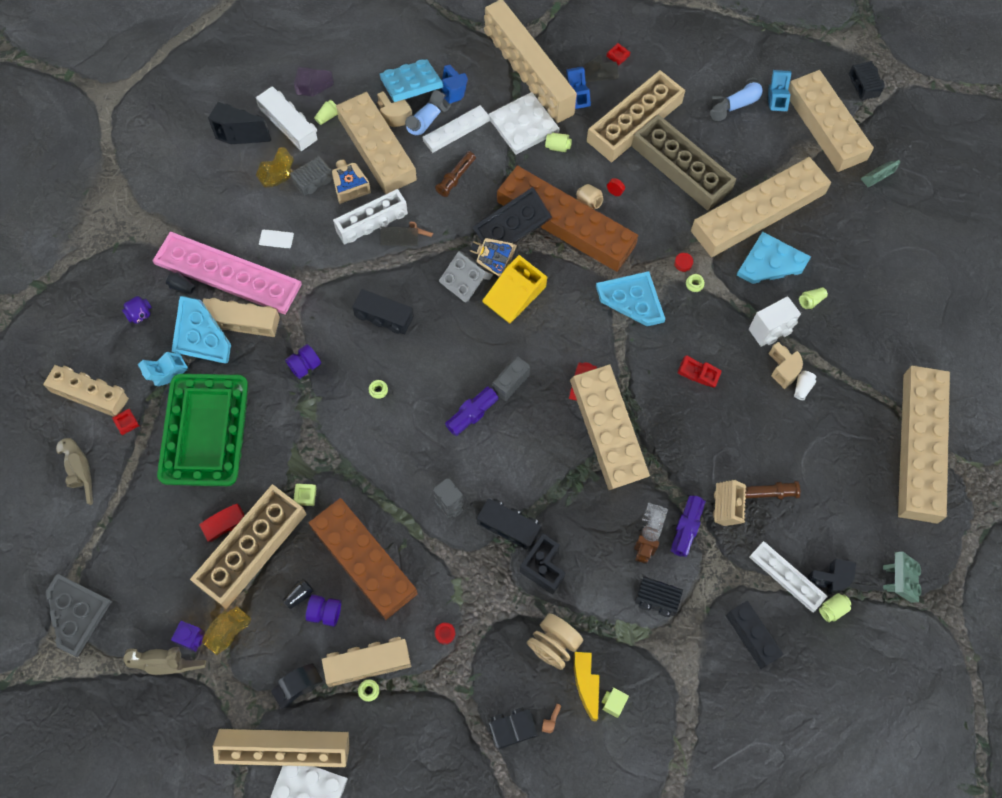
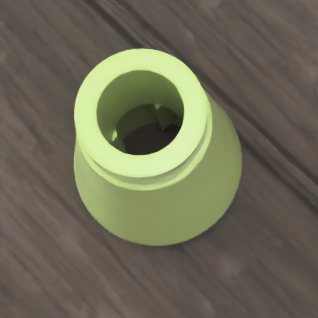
M332 100L326 101L314 117L316 122L322 125L337 115L336 104Z
M825 288L806 291L799 297V302L803 308L812 309L826 298L828 293Z

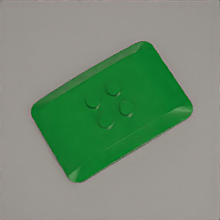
M177 374L171 379L157 478L162 484L231 486L237 481L248 395V382L245 377L241 375Z

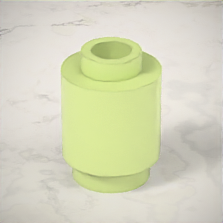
M552 132V134H547L545 147L553 151L567 152V149L571 148L572 139H569V135Z
M837 593L822 604L819 612L827 622L836 621L851 610V601L846 595Z

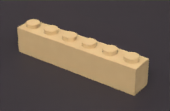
M219 729L213 745L214 764L346 767L349 754V732Z

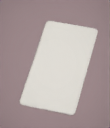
M262 230L259 245L291 248L294 233Z

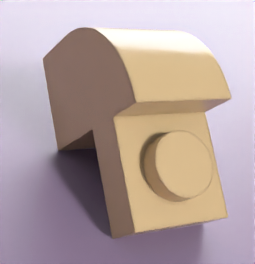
M384 91L377 94V106L388 126H403L407 117L413 116L412 109L405 99L391 103Z
M777 342L769 352V355L779 364L771 376L785 389L799 375L802 370L803 361L798 351L791 355L787 347Z

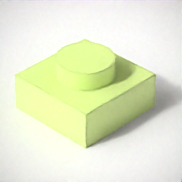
M296 484L294 501L299 505L314 506L316 485Z

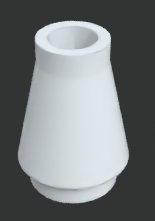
M802 371L798 375L794 394L795 398L805 400L807 394L816 383L815 374Z

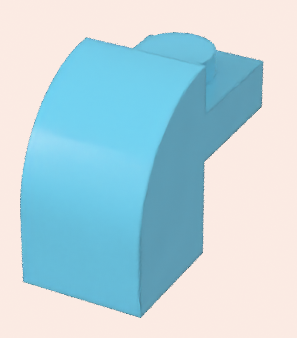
M166 352L158 361L142 360L138 364L145 379L153 380L155 386L170 383L175 375L183 374L188 369L181 354Z

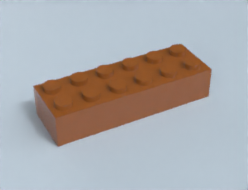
M341 498L308 522L313 532L385 620L418 594L414 585Z

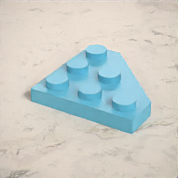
M762 232L739 269L737 276L754 284L759 283L761 280L783 278L785 275H798L803 272L811 256Z
M649 271L596 283L601 303L645 326L665 322V316Z
M180 296L172 352L225 364L228 363L231 343L200 299Z

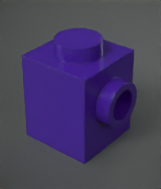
M180 621L171 641L196 652L204 640L205 632L196 626Z

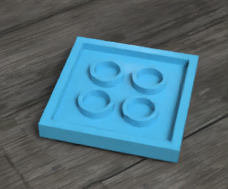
M427 59L418 60L416 63L400 66V68L388 69L380 73V79L394 102L443 88L442 80Z

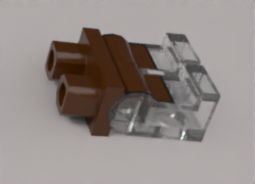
M648 503L642 520L647 523L634 550L638 551L636 561L647 564L651 555L655 554L659 546L657 540L663 528L668 511L667 508Z

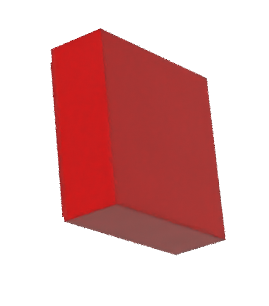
M617 43L607 52L606 57L620 65L630 56V51Z
M130 409L112 418L121 435L140 426Z

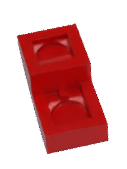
M686 355L683 357L677 373L690 380L714 388L722 371L707 362L702 364Z
M234 504L216 513L199 525L207 541L213 542L225 532L232 531L245 515L240 505Z

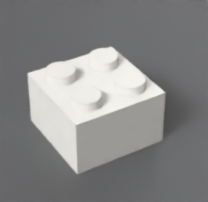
M787 296L757 312L749 327V331L761 347L765 344L771 345L777 341L778 337L782 335L786 337L793 332V327L798 323L797 320L801 313Z

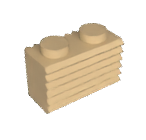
M736 480L716 483V491L714 492L715 510L713 511L714 522L723 526L745 522V484Z

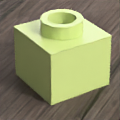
M613 688L611 693L607 691L602 700V703L605 704L602 710L618 718L629 696Z

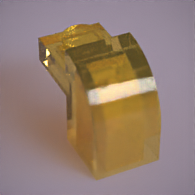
M281 147L278 149L273 161L261 162L256 176L264 187L277 186L291 177L290 173L293 171L290 167L294 159L285 147Z
M237 606L228 613L224 611L209 626L202 643L218 655L232 644L235 634L248 626L252 619Z

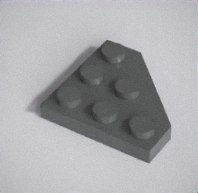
M57 574L46 590V597L49 600L52 626L56 634L55 641L57 648L78 658L112 601Z

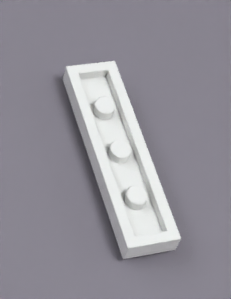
M479 105L423 136V141L433 153L489 122L490 116Z
M764 541L749 557L810 611L814 612L827 598L826 594Z

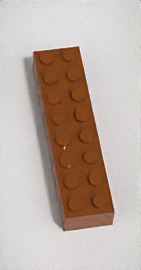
M517 165L497 190V202L505 206L531 187H534L553 217L540 227L618 272L636 247L638 234Z

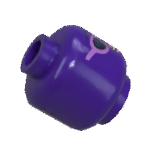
M136 296L123 305L124 309L122 311L129 322L133 321L135 324H138L151 315L149 309L152 307L146 298L142 300L141 297Z

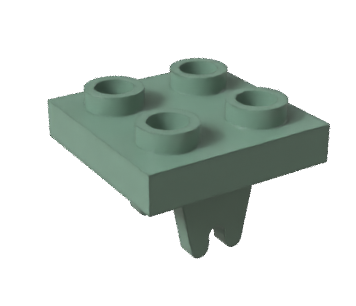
M895 552V564L883 565V570H886V572H895V584L883 585V589L887 590V592H895L911 603L919 602V596L921 595V586L919 584V576L921 575L920 564L904 552Z

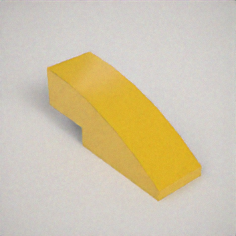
M575 652L573 655L574 674L578 693L590 719L597 721L599 675L591 674L592 653Z

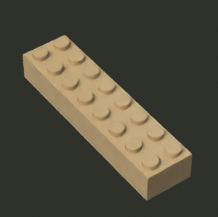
M499 0L485 7L484 31L486 35L490 36L494 45L502 51L503 57L508 59L513 70L519 73L521 80L529 86L530 92L536 95L538 101L546 108L548 114L556 123L573 116L577 93L504 0Z
M808 157L695 219L691 232L712 258L825 195L831 181L815 162Z
M911 366L904 374L898 517L938 524L947 517L949 371Z

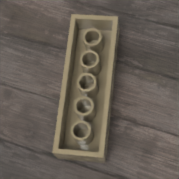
M659 114L634 134L632 147L707 211H710L733 190L736 178Z

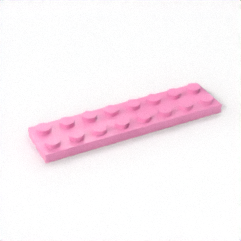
M173 232L169 233L153 259L154 264L173 272H179L183 276L261 306H271L277 309L279 313L285 315L302 285L301 281Z

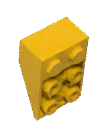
M518 255L507 266L482 302L510 324L546 288L547 276Z

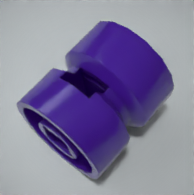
M308 344L300 348L297 355L293 353L285 359L287 365L298 379L307 375L308 369L314 370L321 365L319 357Z
M311 595L306 610V621L319 623L322 620L323 625L335 627L340 616L341 600L329 598L325 601V598L322 596Z

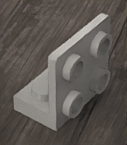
M458 251L439 279V282L461 300L468 302L482 280H490L493 273L478 264L469 254Z

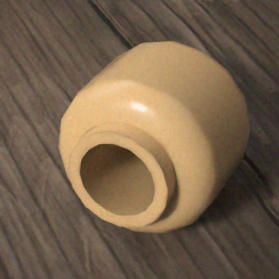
M590 184L579 188L576 193L578 201L594 210L598 209L603 202L601 190Z

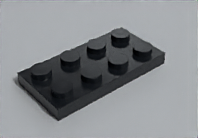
M531 187L473 226L482 243L485 238L515 244L553 217L535 188Z

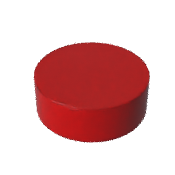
M613 178L608 182L607 189L612 195L621 196L625 191V185L621 180Z
M688 253L678 254L674 262L675 267L682 272L689 271L693 265L692 256Z
M444 622L436 627L435 638L439 643L446 645L455 639V629L450 623Z

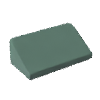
M900 161L887 162L862 176L861 180L867 187H871L893 174L898 168Z

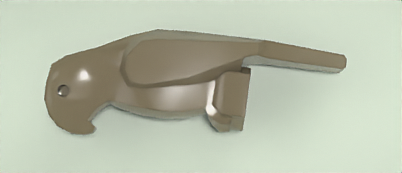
M71 438L62 439L58 442L56 451L58 454H65L64 466L68 474L65 481L67 487L76 488L84 486L87 504L92 505V482L88 460L74 440Z
M173 647L168 651L153 649L144 653H139L137 649H127L123 658L127 667L141 669L151 675L182 673L206 667V660H184L181 658L179 647Z

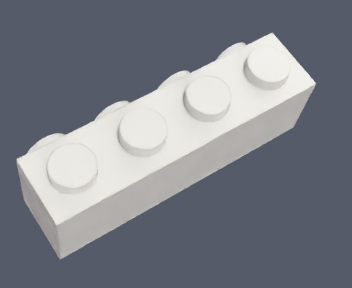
M272 86L256 97L259 109L300 151H303L318 140L316 127L312 123L309 124L305 116L301 112L298 113L290 101L287 102L281 91H277Z
M394 190L334 219L336 232L343 244L354 242L357 238L368 235L375 229L385 227L390 222L403 218L408 214L407 204L399 190Z

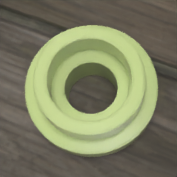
M698 274L689 276L686 280V287L692 292L701 291L704 287L702 276Z
M375 380L369 386L370 395L376 399L385 397L388 392L387 384L381 380ZM377 388L382 389L381 392H376L375 390Z
M365 680L359 685L358 694L364 701H373L379 695V686L373 680ZM371 687L373 692L369 695L366 694V688Z

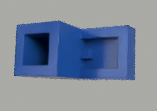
M451 65L444 66L442 76L443 88L440 89V92L446 95L444 99L449 104L459 101L465 96L468 81L465 73L459 75Z
M583 66L567 69V81L577 93L575 109L591 106L590 89L586 86Z

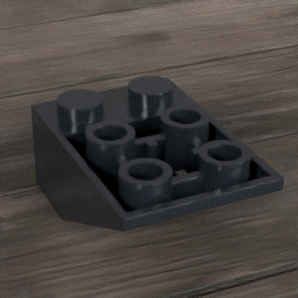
M217 102L208 117L217 140L231 145L271 142L266 120L262 116L253 115L243 109L239 110L229 104Z

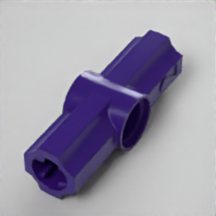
M487 386L476 397L465 401L459 411L445 423V426L453 435H459L471 423H477L483 417L485 411L499 400V397L492 388Z
M688 497L684 512L678 521L677 533L670 551L680 557L688 556L693 538L696 537L701 523L699 520L706 502L701 497Z

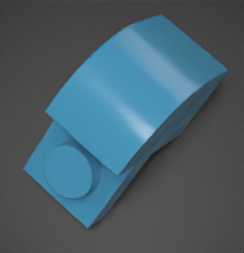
M773 70L771 85H769L768 105L770 110L788 111L791 96L788 90L791 71Z

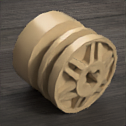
M549 613L540 624L545 634L535 631L533 635L536 639L530 638L527 644L541 660L562 670L565 667L563 660H570V656L565 649L576 652L583 642V638L567 622Z

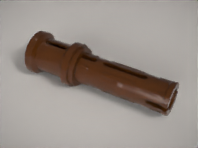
M468 151L450 173L444 175L442 182L435 186L436 191L441 196L448 197L450 190L458 185V179L475 161L476 156Z
M794 481V483L777 482L775 485L748 486L745 488V498H800L799 481Z

